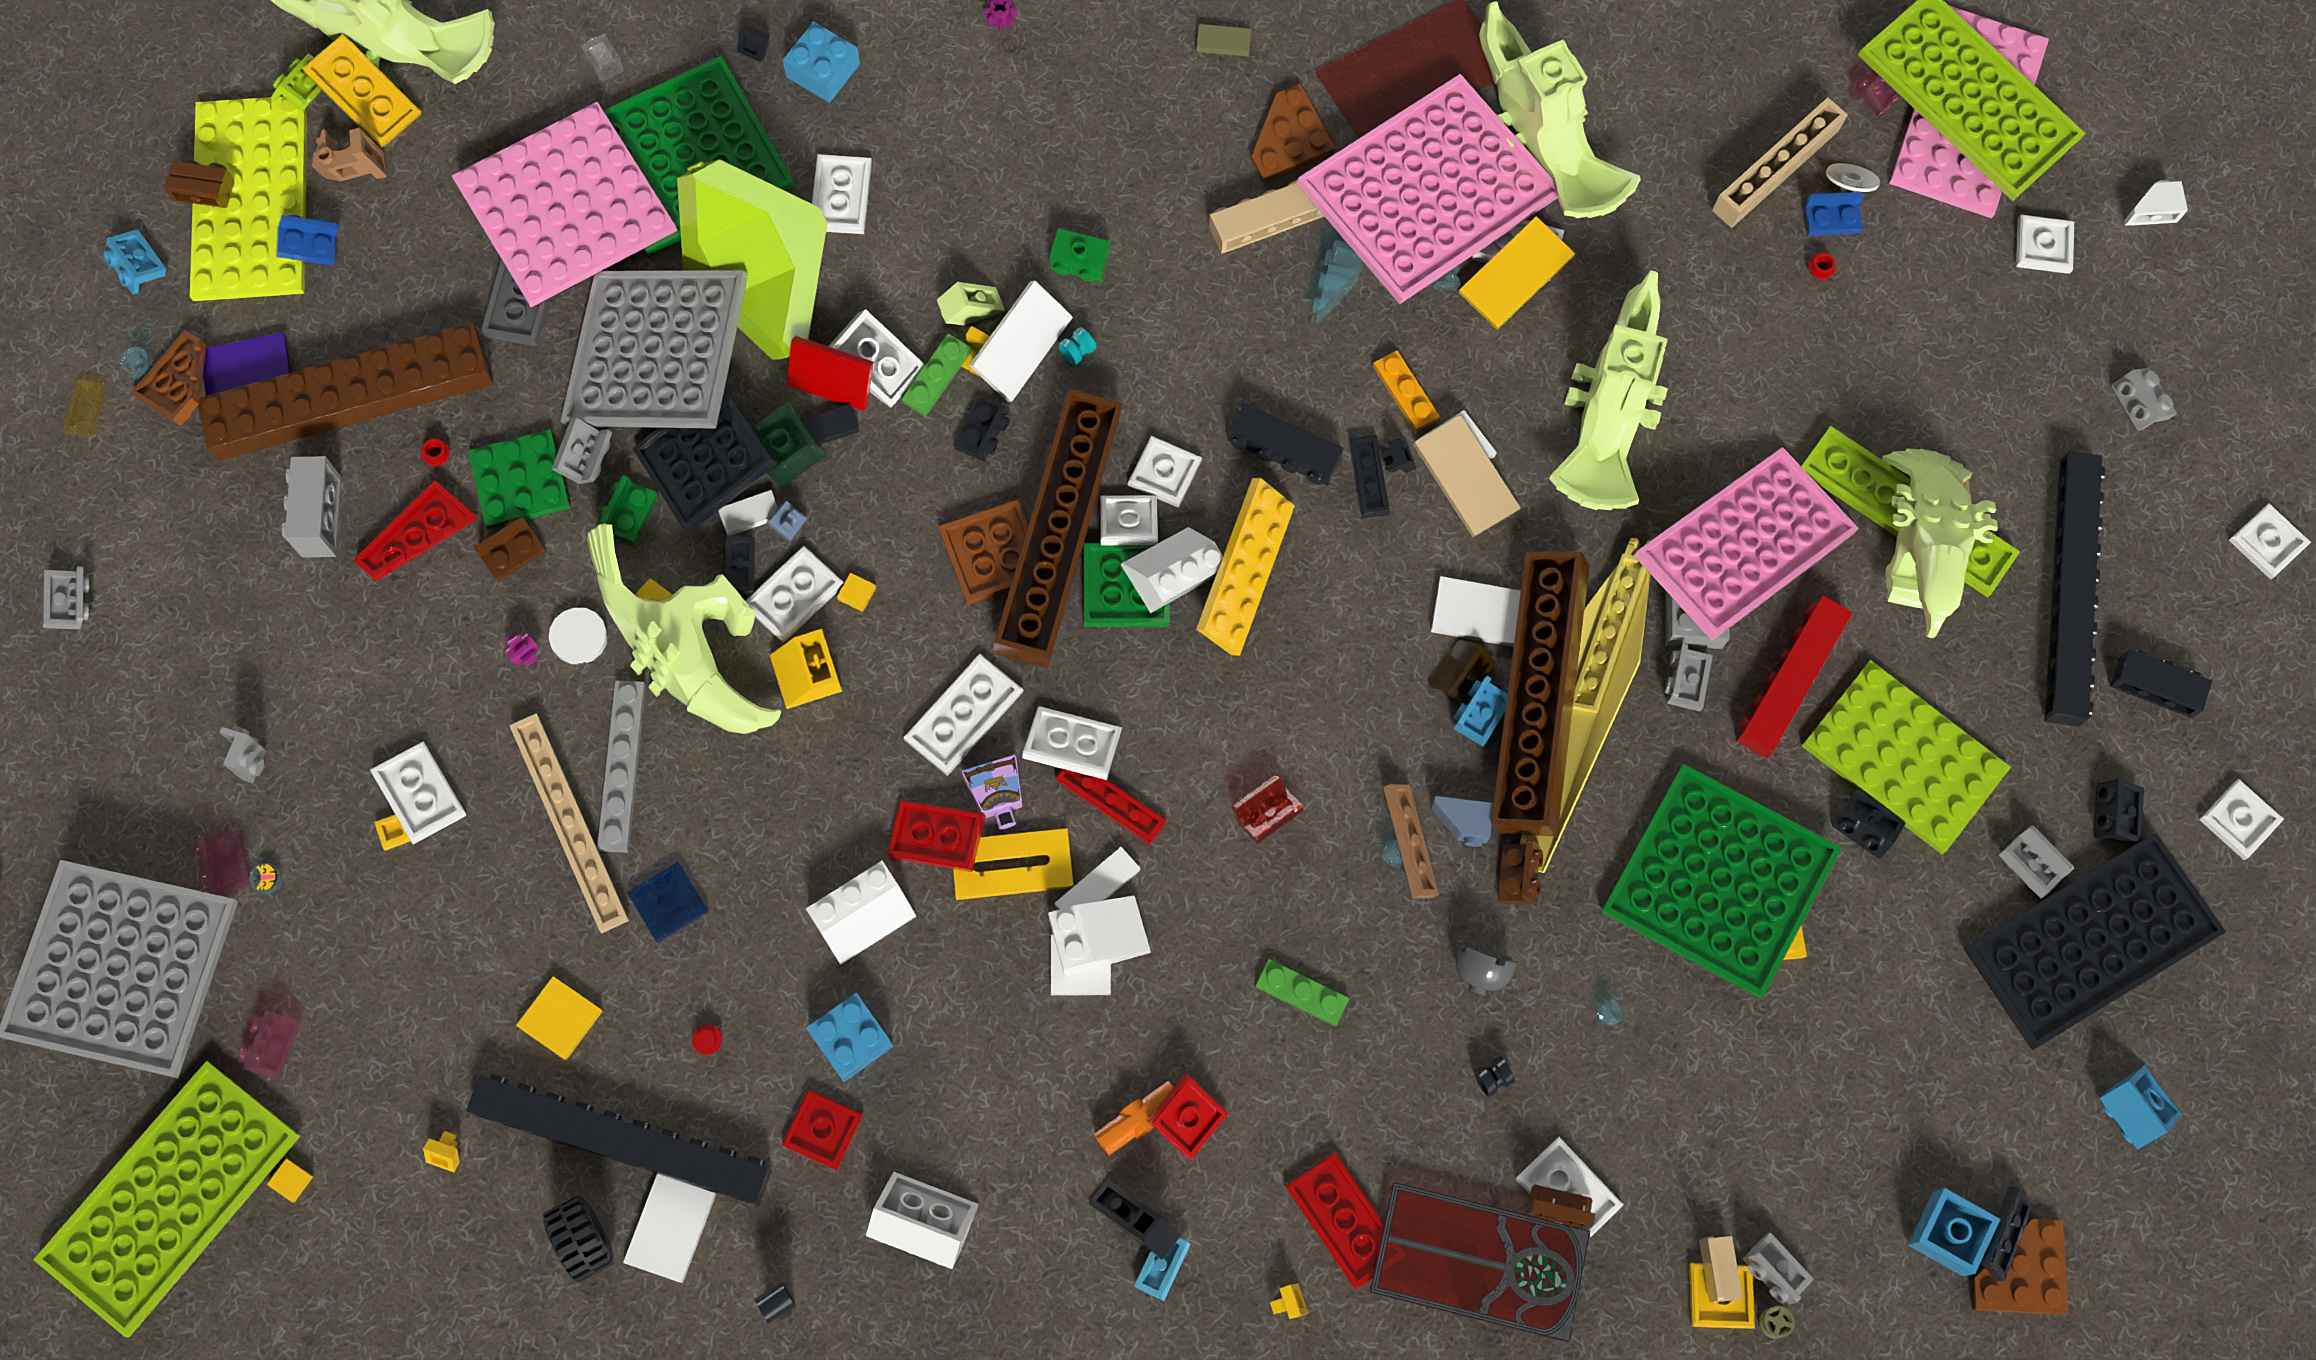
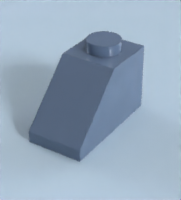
M1439 796L1434 797L1431 809L1457 840L1465 841V845L1480 847L1482 843L1487 844L1491 837L1493 803Z

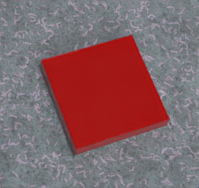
M1184 1074L1146 1121L1185 1158L1191 1160L1228 1115V1112L1193 1078Z
M808 1089L782 1146L838 1171L864 1115Z

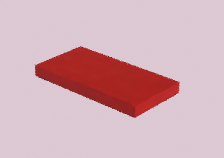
M1334 1152L1286 1185L1285 1189L1354 1290H1357L1374 1276L1385 1224L1338 1155ZM1387 1243L1382 1271L1406 1255L1400 1245Z

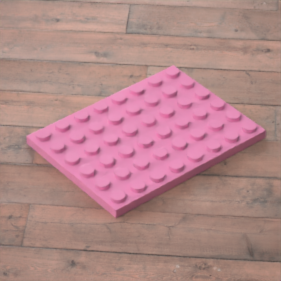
M1461 74L1309 170L1297 180V185L1399 304L1558 198L1555 181ZM1507 139L1514 145L1513 147H1510Z

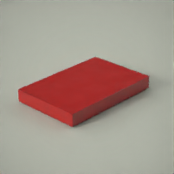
M795 336L791 341L786 386L844 405L850 404L853 408L865 411L868 406L874 361Z
M900 800L886 856L896 860L972 872L986 816L978 812Z

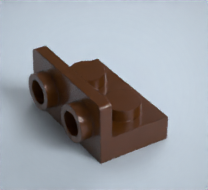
M524 517L509 521L502 530L494 535L485 536L474 547L497 582L502 581L546 553V550Z
M1527 840L1526 844H1503L1498 896L1500 903L1536 904V895H1539L1541 891L1538 871L1539 867L1543 865V851L1533 840Z
M1536 1184L1531 1187L1526 1215L1584 1229L1592 1227L1595 1219V1213L1591 1212L1592 1198Z

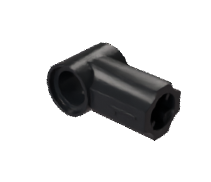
M783 1282L754 1299L767 1323L777 1318L781 1320L786 1319L792 1315L791 1310L796 1307Z

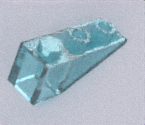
M1335 240L1333 249H1327L1324 265L1328 266L1327 274L1321 273L1318 289L1323 291L1321 298L1315 297L1312 313L1317 314L1315 324H1320L1359 283L1363 261L1347 242Z

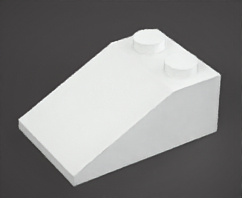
M866 309L857 313L828 346L874 361L870 393L890 408L910 387L925 367L922 361Z
M1135 896L1078 904L1048 913L1065 977L1151 953Z

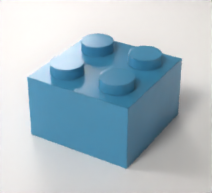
M814 21L782 60L787 78L829 103L860 65L858 48Z
M857 993L806 1028L843 1082L893 1048L890 1039Z
M1942 1188L1932 1193L1908 1246L1963 1277L1976 1273L2000 1219L1948 1189Z

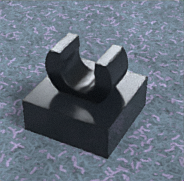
M744 25L740 28L737 52L761 62L766 56L770 35L756 28Z
M1399 438L1388 442L1390 450H1385L1380 454L1383 459L1393 457L1392 464L1385 467V470L1390 473L1396 472L1399 469L1408 473L1416 469L1409 445Z

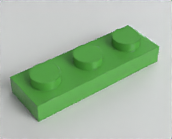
M947 334L901 399L902 403L926 417L971 354V347Z
M1270 959L1256 984V988L1333 1026H1337L1350 999Z

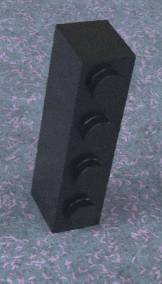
M1244 402L1228 430L1227 441H1230L1231 445L1235 448L1252 451L1263 461H1274L1280 464L1285 471L1290 473L1298 472L1316 485H1329L1344 451V448Z

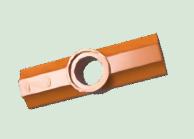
M1169 1081L1145 1098H1139L1129 1104L1119 1113L1117 1118L1094 1133L1098 1143L1108 1156L1132 1139H1138L1154 1128L1146 1120L1173 1089Z

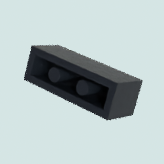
M2129 649L2119 657L2110 687L2192 719L2204 711L2213 680L2203 677L2197 671H2187L2179 668L2171 661L2158 660L2148 656V653L2143 650Z

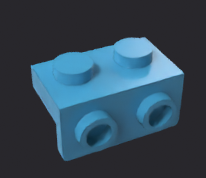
M1486 676L1482 683L1476 680L1468 693L1472 697L1471 701L1467 706L1462 703L1454 716V719L1458 720L1453 729L1482 747L1504 714L1508 695L1489 683L1492 679L1489 676Z

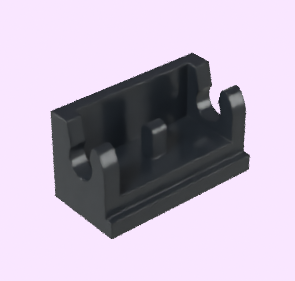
M726 535L723 553V575L737 592L742 595V598L747 599L750 596V592H754L755 537Z

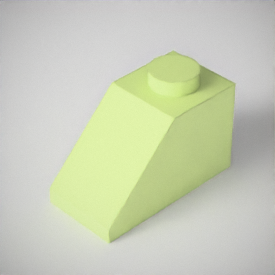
M957 282L937 299L942 317L948 324L967 325L1005 311L996 287Z

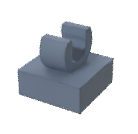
M782 501L766 523L785 540L791 541L807 518L788 501Z

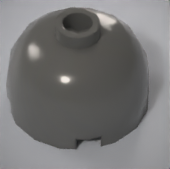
M1462 942L1457 954L1456 968L1460 978L1470 984L1468 990L1485 995L1487 990L1498 991L1511 981L1518 961H1512L1511 957L1482 947L1483 949L1478 948L1477 951L1473 950L1474 944Z

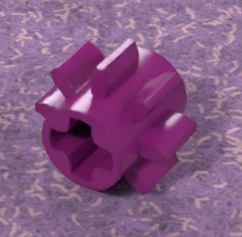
M988 0V8L984 9V18H988L989 27L995 26L1002 31L1007 26H1013L1012 18L1017 17V8H1012V0Z
M514 631L504 639L508 646L503 649V652L516 667L522 662L528 667L538 659L534 652L539 647L526 632L519 636Z

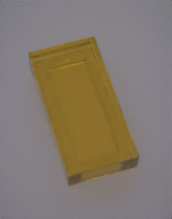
M84 380L76 381L62 428L65 434L93 438L108 388L105 383Z

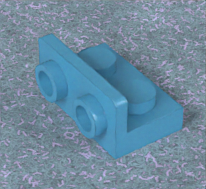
M138 229L107 238L106 250L103 253L104 259L108 266L115 269L120 283L124 287L127 286L132 295L139 293V285L141 283L166 276L165 266Z

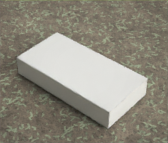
M772 490L726 505L719 510V514L727 535L732 536L766 524L778 506Z

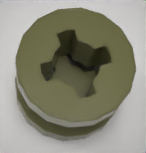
M1774 1306L1761 1312L1758 1325L1765 1336L1777 1339L1788 1336L1793 1331L1795 1320L1789 1309L1783 1306Z

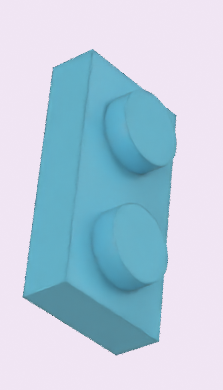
M1179 1238L1162 1260L1150 1252L1134 1287L1164 1301L1190 1247V1243Z

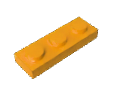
M1398 351L1373 363V368L1415 433L1439 421V414Z

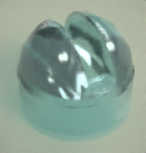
M1614 999L1603 1003L1598 1009V1018L1606 1025H1615L1624 1019L1623 1010Z

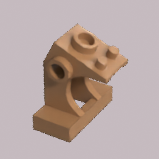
M360 128L349 130L351 145L341 151L338 150V142L333 140L325 129L322 130L320 138L316 139L318 146L313 154L312 167L324 178L344 181L370 173L376 179L387 177L385 153Z

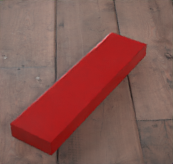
M1061 769L1055 777V781L1148 845H1151L1167 823V820L1108 779L1105 780L1066 769Z

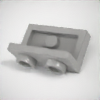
M2150 367L2132 370L2112 384L2114 392L2138 431L2145 429L2154 422L2168 420L2177 414L2173 407L2172 399L2165 394L2159 384V377Z
M578 418L570 419L552 470L578 484L594 482L601 472L600 465L602 459L610 448L612 432L607 429L599 431Z
M77 566L76 571L44 570L43 628L80 629L82 621L88 620L89 604L83 603V593H88L89 576H83L82 566Z
M1682 643L1677 651L1673 650L1669 663L1670 667H1674L1672 677L1668 676L1664 693L1668 694L1667 704L1696 711L1703 709L1713 655L1689 650L1686 643Z
M233 726L232 729L221 727L219 733L232 743L223 765L240 779L253 783L255 777L259 776L263 770V758L266 750L259 745L260 740L249 736L250 732L237 726Z
M2034 826L2026 829L1999 854L2006 864L2040 898L2048 894L2062 878L2074 869V866Z
M1771 1233L1766 1234L1743 1258L1748 1265L1749 1272L1755 1278L1762 1280L1770 1288L1769 1292L1772 1297L1785 1306L1797 1303L1801 1299L1800 1294L1814 1280Z

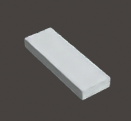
M1120 847L1055 902L1054 905L1060 910L1078 904L1106 900L1140 871V867Z

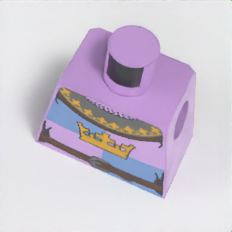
M1012 755L962 770L964 782L980 813H983L986 818L995 816L999 829L1014 826L1016 822L1012 810L1022 807L1016 756Z

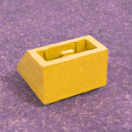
M822 629L794 637L770 655L787 709L842 692Z

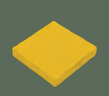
M553 976L516 1026L558 1056L567 1060L603 1011Z
M1703 1263L1689 1264L1691 1327L1755 1328L1753 1275L1749 1272L1748 1265H1737L1743 1299L1709 1303Z

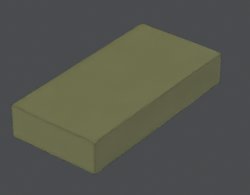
M1199 24L1196 52L1249 57L1251 29Z

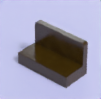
M1459 640L1428 684L1431 688L1446 691L1458 706H1461L1462 703L1467 705L1472 698L1468 693L1476 680L1482 683L1496 662L1482 645Z

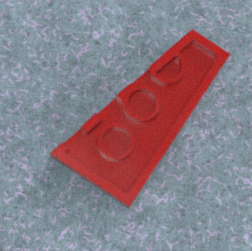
M434 481L353 561L376 582L476 521L477 517L438 482Z

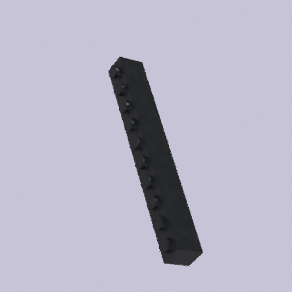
M2068 451L2059 461L2045 722L2076 727L2089 720L2093 714L2090 692L2095 684V677L2091 675L2096 658V649L2093 648V638L2097 633V622H2094V612L2097 610L2099 598L2095 595L2096 585L2100 579V570L2097 569V560L2101 554L2098 534L2103 524L2102 518L2099 517V512L2104 500V493L2101 492V482L2105 476V467L2102 466L2101 455Z
M491 1074L489 1079L482 1076L478 1078L466 1109L472 1115L760 1206L772 1172L768 1167H765L766 1161L752 1156H749L747 1161L736 1158V1151L720 1147L719 1151H714L707 1148L709 1143L691 1138L690 1142L678 1139L679 1133L662 1128L661 1133L650 1130V1124L636 1119L633 1120L632 1124L621 1121L622 1115L605 1110L604 1114L601 1115L592 1112L594 1107L589 1104L576 1101L575 1106L564 1103L565 1097L548 1092L545 1097L535 1093L537 1088L523 1083H519L518 1088L507 1085L508 1079L495 1074Z

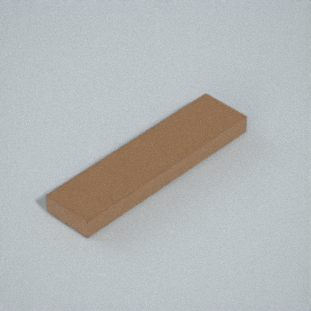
M1389 784L1384 786L1412 898H1433L1438 896L1439 892L1410 785Z

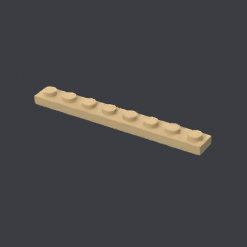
M536 713L509 725L599 931L604 933L628 922V916L539 716Z

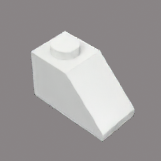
M2161 180L2156 182L2124 220L2125 226L2178 222L2188 211L2182 181L2170 182L2169 180Z

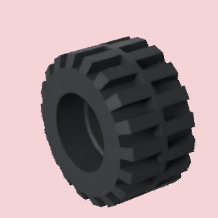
M576 1195L543 1214V1224L549 1241L562 1266L573 1280L580 1283L614 1264V1255L608 1238L591 1206L583 1197Z

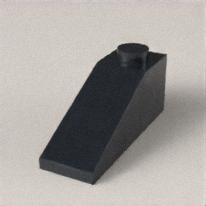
M1107 1179L1089 1202L1092 1207L1161 1260L1181 1236L1161 1215L1109 1179Z

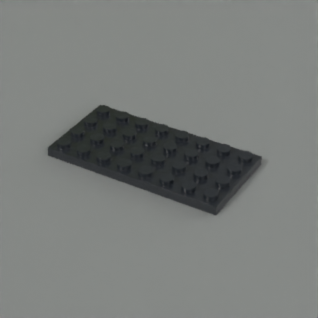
M2154 833L1963 949L2031 1050H2034L2221 936L2226 931L2157 833Z

